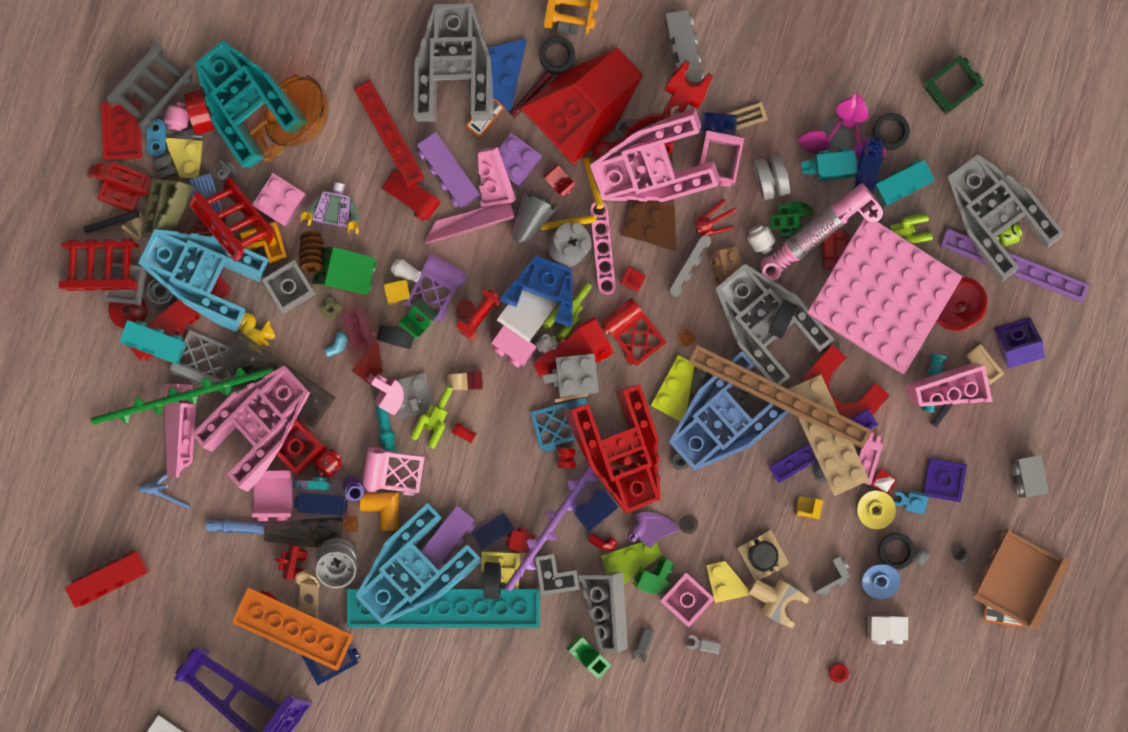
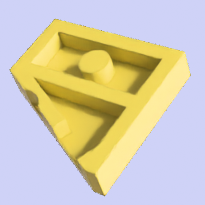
M166 138V143L179 177L187 179L200 177L203 141Z
M482 550L481 571L484 572L485 562H500L501 582L507 584L515 573L514 570H517L520 565V552ZM519 580L513 589H519Z
M726 561L706 565L715 603L750 595L748 594L749 589Z

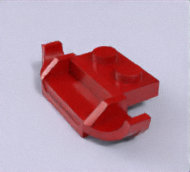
M112 161L111 163H99L92 166L87 176L88 178L95 177L101 179L103 183L97 196L98 201L128 212L135 210L140 197H149L152 180L147 174Z

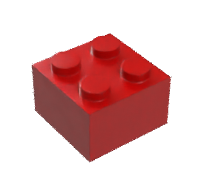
M296 419L276 455L295 474H302L327 446L302 420Z

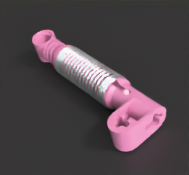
M863 183L859 184L836 204L829 205L826 210L818 214V217L815 216V219L813 218L810 223L799 229L796 234L794 233V236L783 242L782 250H777L774 256L771 255L763 258L760 262L762 274L772 281L778 279L784 270L783 267L787 268V264L790 265L791 262L801 260V258L808 254V251L811 252V249L814 250L816 245L822 243L824 238L827 239V236L830 237L832 232L845 225L847 219L857 211L867 221L877 222L883 215L879 201ZM868 202L874 211L868 209L866 205ZM769 266H774V267H775V268H774L773 270H771V271H767V270H766L767 267H769Z

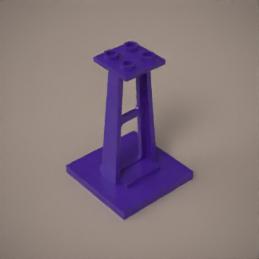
M199 647L189 652L187 655L188 660L184 665H180L175 672L177 674L174 677L176 681L188 683L241 732L258 731L230 707V702L239 691L245 692L275 713L262 732H292L312 705V702L308 699L288 695L282 704L209 658L207 655L210 651ZM201 666L208 667L233 685L232 690L224 700H221L196 678V672Z

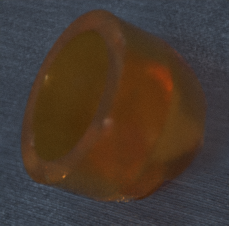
M684 330V333H679V341L682 346L687 347L694 343L696 338L691 331Z
M358 517L346 518L344 528L349 532H357L359 525Z

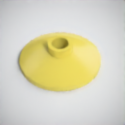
M871 491L860 499L857 513L860 521L865 526L871 529H882L893 521L896 514V506L893 499L885 492ZM875 506L879 508L877 514H874L872 511Z

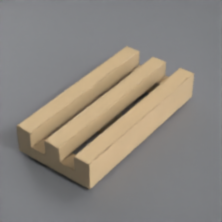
M762 102L725 114L731 133L768 120ZM758 107L760 108V111L733 120L731 119L732 116L750 111ZM762 114V118L735 127L733 125Z

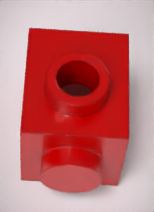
M517 527V531L513 530L512 534L508 533L506 545H509L511 550L528 553L530 549L527 540H534L535 535L528 534V529Z

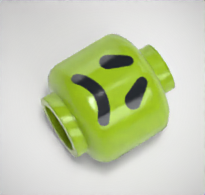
M1019 222L1014 223L995 237L1002 246L1019 242L1022 236Z

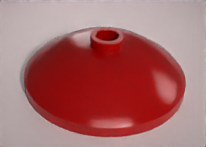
M962 277L936 322L941 327L951 331H963L976 325L983 318L988 306L987 294L982 285L972 278Z

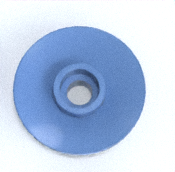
M888 564L873 565L865 571L862 577L864 591L876 599H886L893 596L899 590L901 584L898 571Z

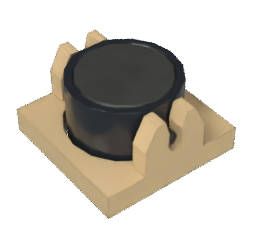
M771 530L737 548L754 580L767 577L789 564Z

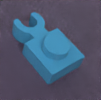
M896 490L895 495L902 497L901 500L894 499L896 506L904 504L907 511L925 514L929 494L910 490L909 495H906L904 491Z

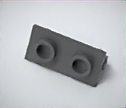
M219 160L221 166L217 170L216 176L223 183H225L228 177L231 179L234 175L239 177L234 165L227 160L224 163Z

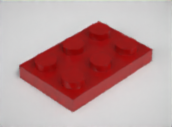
M128 101L141 112L140 101ZM101 103L104 160L143 159L142 132L139 130L141 121L121 105L116 104L112 108L107 103Z

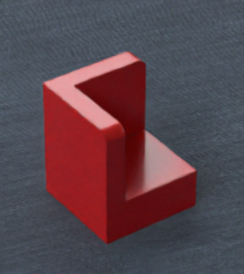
M629 266L620 285L638 293L646 275Z

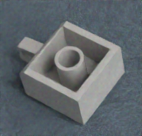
M594 354L556 358L557 369L552 370L553 374L543 375L544 384L554 383V387H559L560 397L599 393Z

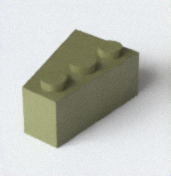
M152 179L141 235L151 237L154 229L175 231L195 186L178 181Z

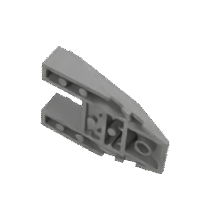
M434 4L425 36L420 44L418 56L415 58L414 118L417 122H437V81L471 80L472 118L474 121L493 120L491 58L473 4Z
M976 155L947 177L967 234L988 268L1000 283L1015 273L1019 267L995 237L1020 219L1025 222L1045 249L1064 235L1062 229L1028 187H1024L1015 181L1013 177L1006 175L980 155Z
M746 264L715 288L738 346L755 364V368L764 378L778 385L784 383L791 376L767 350L766 346L777 338V336L770 334L768 331L783 300L798 306L788 328L793 324L817 353L834 340L819 321L806 314L808 308L796 294L788 291Z

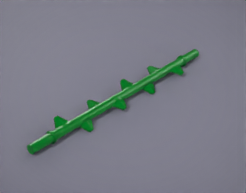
M270 367L256 372L252 371V373L248 374L242 368H238L234 378L216 383L203 378L201 387L181 393L170 387L166 397L149 402H144L139 397H135L133 406L92 417L91 423L95 425L119 418L126 424L129 423L131 414L153 409L159 415L162 414L163 405L187 399L194 405L197 403L199 395L216 390H221L227 396L230 395L232 386L252 380L257 381V379L273 372L274 368Z

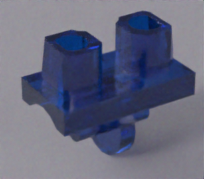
M712 112L703 113L704 119L701 131L735 135L737 115Z

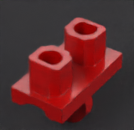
M289 544L288 552L282 551L280 558H274V561L279 562L278 570L283 571L282 578L292 581L297 573L304 570L295 567L297 560L306 561L307 551L300 549L299 546Z

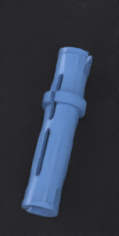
M207 519L206 531L223 532V534L234 532L264 535L265 522Z

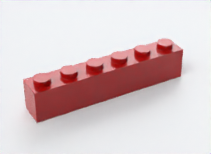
M219 275L211 294L225 300L230 295L229 291L232 289L222 276ZM177 300L147 324V328L154 330V327L165 330L164 334L171 337L172 334L180 336L185 331L184 327L189 323L191 325L195 324L200 319L199 315L201 314L185 305L182 301ZM129 346L140 361H148L154 356Z

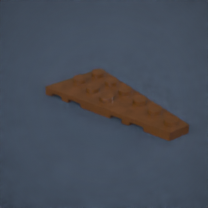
M671 153L668 156L673 167V158ZM674 199L659 202V200H631L621 236L676 251Z

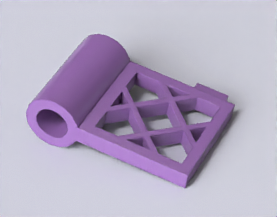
M431 254L421 272L419 280L415 283L410 293V298L406 300L405 304L412 308L413 303H411L413 296L421 293L423 301L427 305L438 302L440 311L435 321L439 322L440 319L444 321L449 311L446 307L457 287H462L467 279L464 276L465 271ZM424 276L432 280V288L423 290L421 281ZM444 286L451 290L448 297L439 298L437 288ZM434 289L437 300L427 303L424 292Z

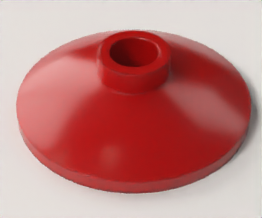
M143 298L141 306L110 302L109 304L111 321L124 329L127 320L136 323V320L143 322L146 318L147 306ZM126 306L130 307V311L128 313H124L123 311L124 307Z

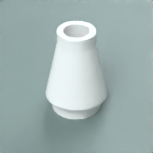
M404 259L395 260L391 268V272L395 277L417 282L421 276V272Z

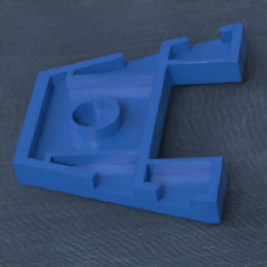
M535 256L522 271L521 275L502 295L500 301L517 307L522 290L559 303L560 306L555 322L571 327L573 323L572 269Z

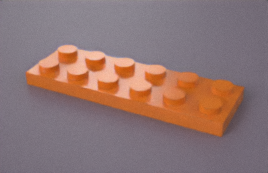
M249 587L232 621L237 626L336 671L339 670L354 637L353 634Z

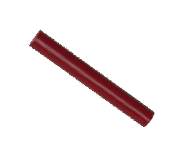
M546 71L509 114L514 119L521 112V107L538 93L552 75Z

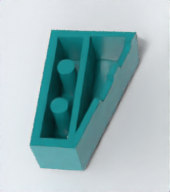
M917 159L908 164L909 168L905 170L900 168L891 173V177L887 179L883 177L874 182L875 186L872 190L882 209L935 181L925 160L919 162Z
M127 320L119 340L122 344L178 365L187 344L182 341L183 337L172 334L171 337L164 334L165 330L154 327V330L149 329L146 323L136 320V323Z

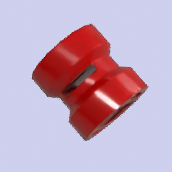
M557 449V455L559 456L557 468H576V462L574 461L576 449Z

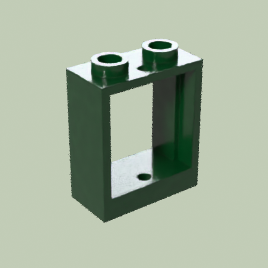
M961 55L922 85L945 115L949 114L984 86L982 83L984 80L978 72L974 73L970 68L972 65L966 57L962 58ZM959 64L976 86L951 104L934 82L955 65Z

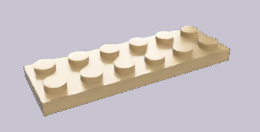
M822 375L788 389L838 413ZM798 417L833 496L869 481L853 443Z

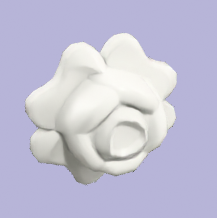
M545 334L538 338L535 345L538 347L539 352H544L545 354L551 349H556L559 343L556 341L555 336L551 337L549 334Z

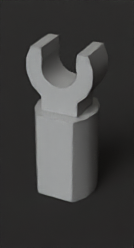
M694 635L688 636V638L695 640V644L693 646L687 645L686 648L690 650L700 648V651L719 654L721 641L706 638L699 640Z

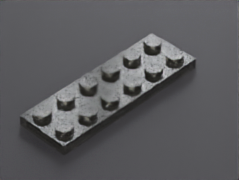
M242 332L237 335L218 363L235 375L238 368H242L248 374L252 373V371L256 372L273 367L275 371L286 366L310 392L297 418L313 429L336 398ZM259 378V379H257V381L252 380V381H249V382H246V383H248V384L256 383V382H258L259 380H261V379H263V378Z

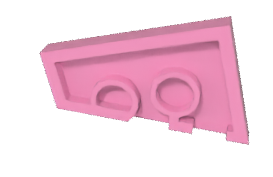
M498 147L480 150L478 152L479 174L481 175L479 188L482 195L480 208L514 202L516 197Z

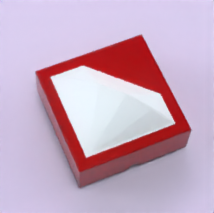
M880 469L871 486L888 494L897 479Z

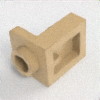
M139 213L138 218L129 220L125 225L121 226L124 229L123 234L127 238H134L138 241L142 237L141 231L144 216Z

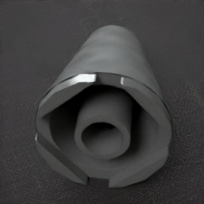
M525 188L511 232L514 236L513 239L521 244L524 242L528 243L554 214L558 206L555 203L553 206L548 204L550 202L549 199L534 191L528 193V189Z

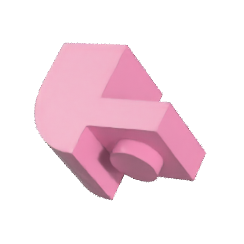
M370 373L366 380L381 390L374 402L395 416L404 397L401 385L391 376L387 380L380 374L374 376Z

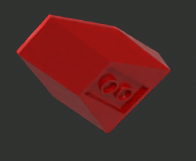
M617 47L562 72L523 105L521 112L533 125H536L573 167L595 144L600 142L615 128L643 74Z

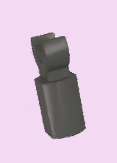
M642 628L636 645L639 647L633 652L632 659H635L636 655L641 653L643 655L642 662L646 661V649L649 650L655 631Z

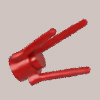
M723 199L703 216L697 218L698 221L694 224L700 236H710L734 229V226L711 230L714 228L713 223L736 211V208L728 210L711 220L707 218L726 202Z

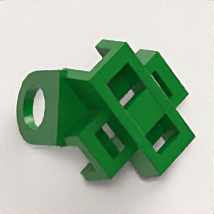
M801 201L778 205L779 215H770L771 230L780 229V237L783 238L794 236L797 228L804 227V225H799V217L812 216L814 210L808 204ZM788 217H790V224H791V225H789V226H788Z

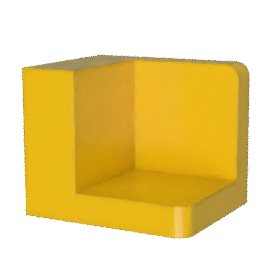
M407 280L384 285L389 305L410 298Z
M800 496L795 515L820 519L823 500Z

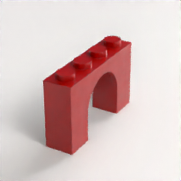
M831 345L800 380L805 382L822 375L838 413L848 419L869 408L873 415L890 396L876 383L869 388L861 399L851 404L842 403L831 394L829 388L830 377L847 358L834 345Z

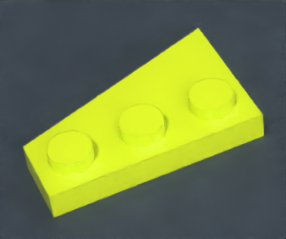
M679 355L651 406L681 421L687 411L695 366L689 364L687 359Z

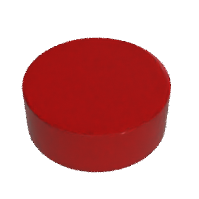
M836 663L830 667L829 676L834 682L842 683L848 678L849 671L845 665Z

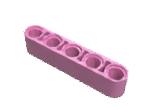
M594 202L590 208V215H596L597 219L596 222L591 223L598 290L603 295H611L615 290V276L607 205L603 202L604 213L596 215L593 211L594 207H596ZM597 225H604L606 232L598 234L595 230ZM599 244H606L608 251L600 253L597 249ZM606 262L610 265V270L602 272L599 269V265ZM608 281L612 284V289L604 291L601 288V284Z

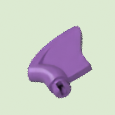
M641 512L634 515L635 525L630 530V533H628L627 538L631 542L639 539L645 545L652 548L659 539L677 532L679 526L660 514Z

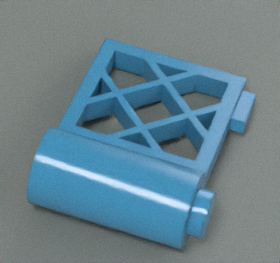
M586 397L530 412L540 449L548 452L555 450L556 445L576 440L572 431V437L563 438L558 435L564 425L568 428L570 427L565 423L567 420L566 416L562 422L554 417L557 409L563 407L567 410L580 404H587ZM544 413L549 416L545 426L538 423L536 415ZM551 419L561 423L556 433L547 428ZM545 430L555 435L551 443L543 444L542 435Z

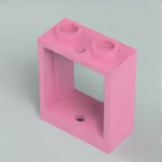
M707 131L699 165L705 164L709 142L737 147L731 178L719 176L720 186L730 187L735 185L744 138Z

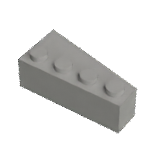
M688 10L665 14L674 69L676 71L687 60L690 62V65L686 72V78L693 83L700 82L704 78L703 70H700L699 65L701 63L700 52L696 50V44H698L697 35L692 31V26H694L693 15H689Z
M588 572L578 575L579 581L583 584L584 598L587 599L590 610L588 612L590 618L592 617L595 627L593 629L600 652L618 653L628 649L623 572Z

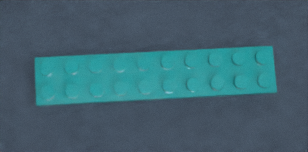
M347 589V628H540V589H512L511 592L501 589L500 599H484L483 589H449L440 598L383 625L356 598L359 589Z

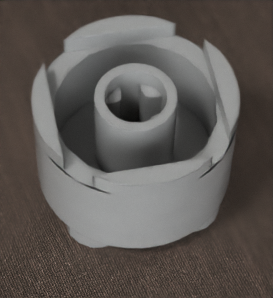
M566 223L560 226L551 237L548 245L551 258L566 267L577 265L591 249L590 235L580 223Z

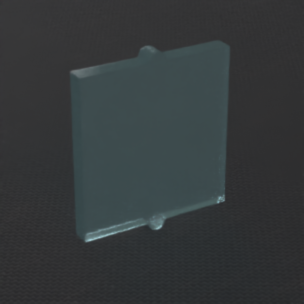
M835 116L818 130L825 132L826 137L829 136L837 124L838 118ZM840 124L832 139L829 140V150H831V153L838 152V149L847 148L855 142L847 132V127Z

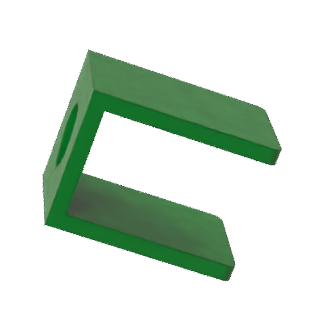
M419 299L398 324L415 339H418L439 314ZM418 312L426 320L419 321L416 318V313Z

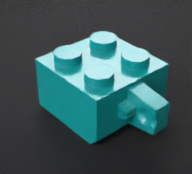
M850 148L838 149V152L831 153V150L819 151V154L814 159L801 162L802 174L815 175L819 182L854 178L858 173L855 150L850 151Z

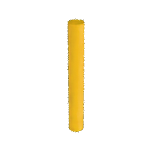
M586 157L583 159L596 208L602 209L604 204L590 167L592 163L591 158Z
M596 215L551 221L546 222L541 227V230L556 229L566 223H594L597 219Z

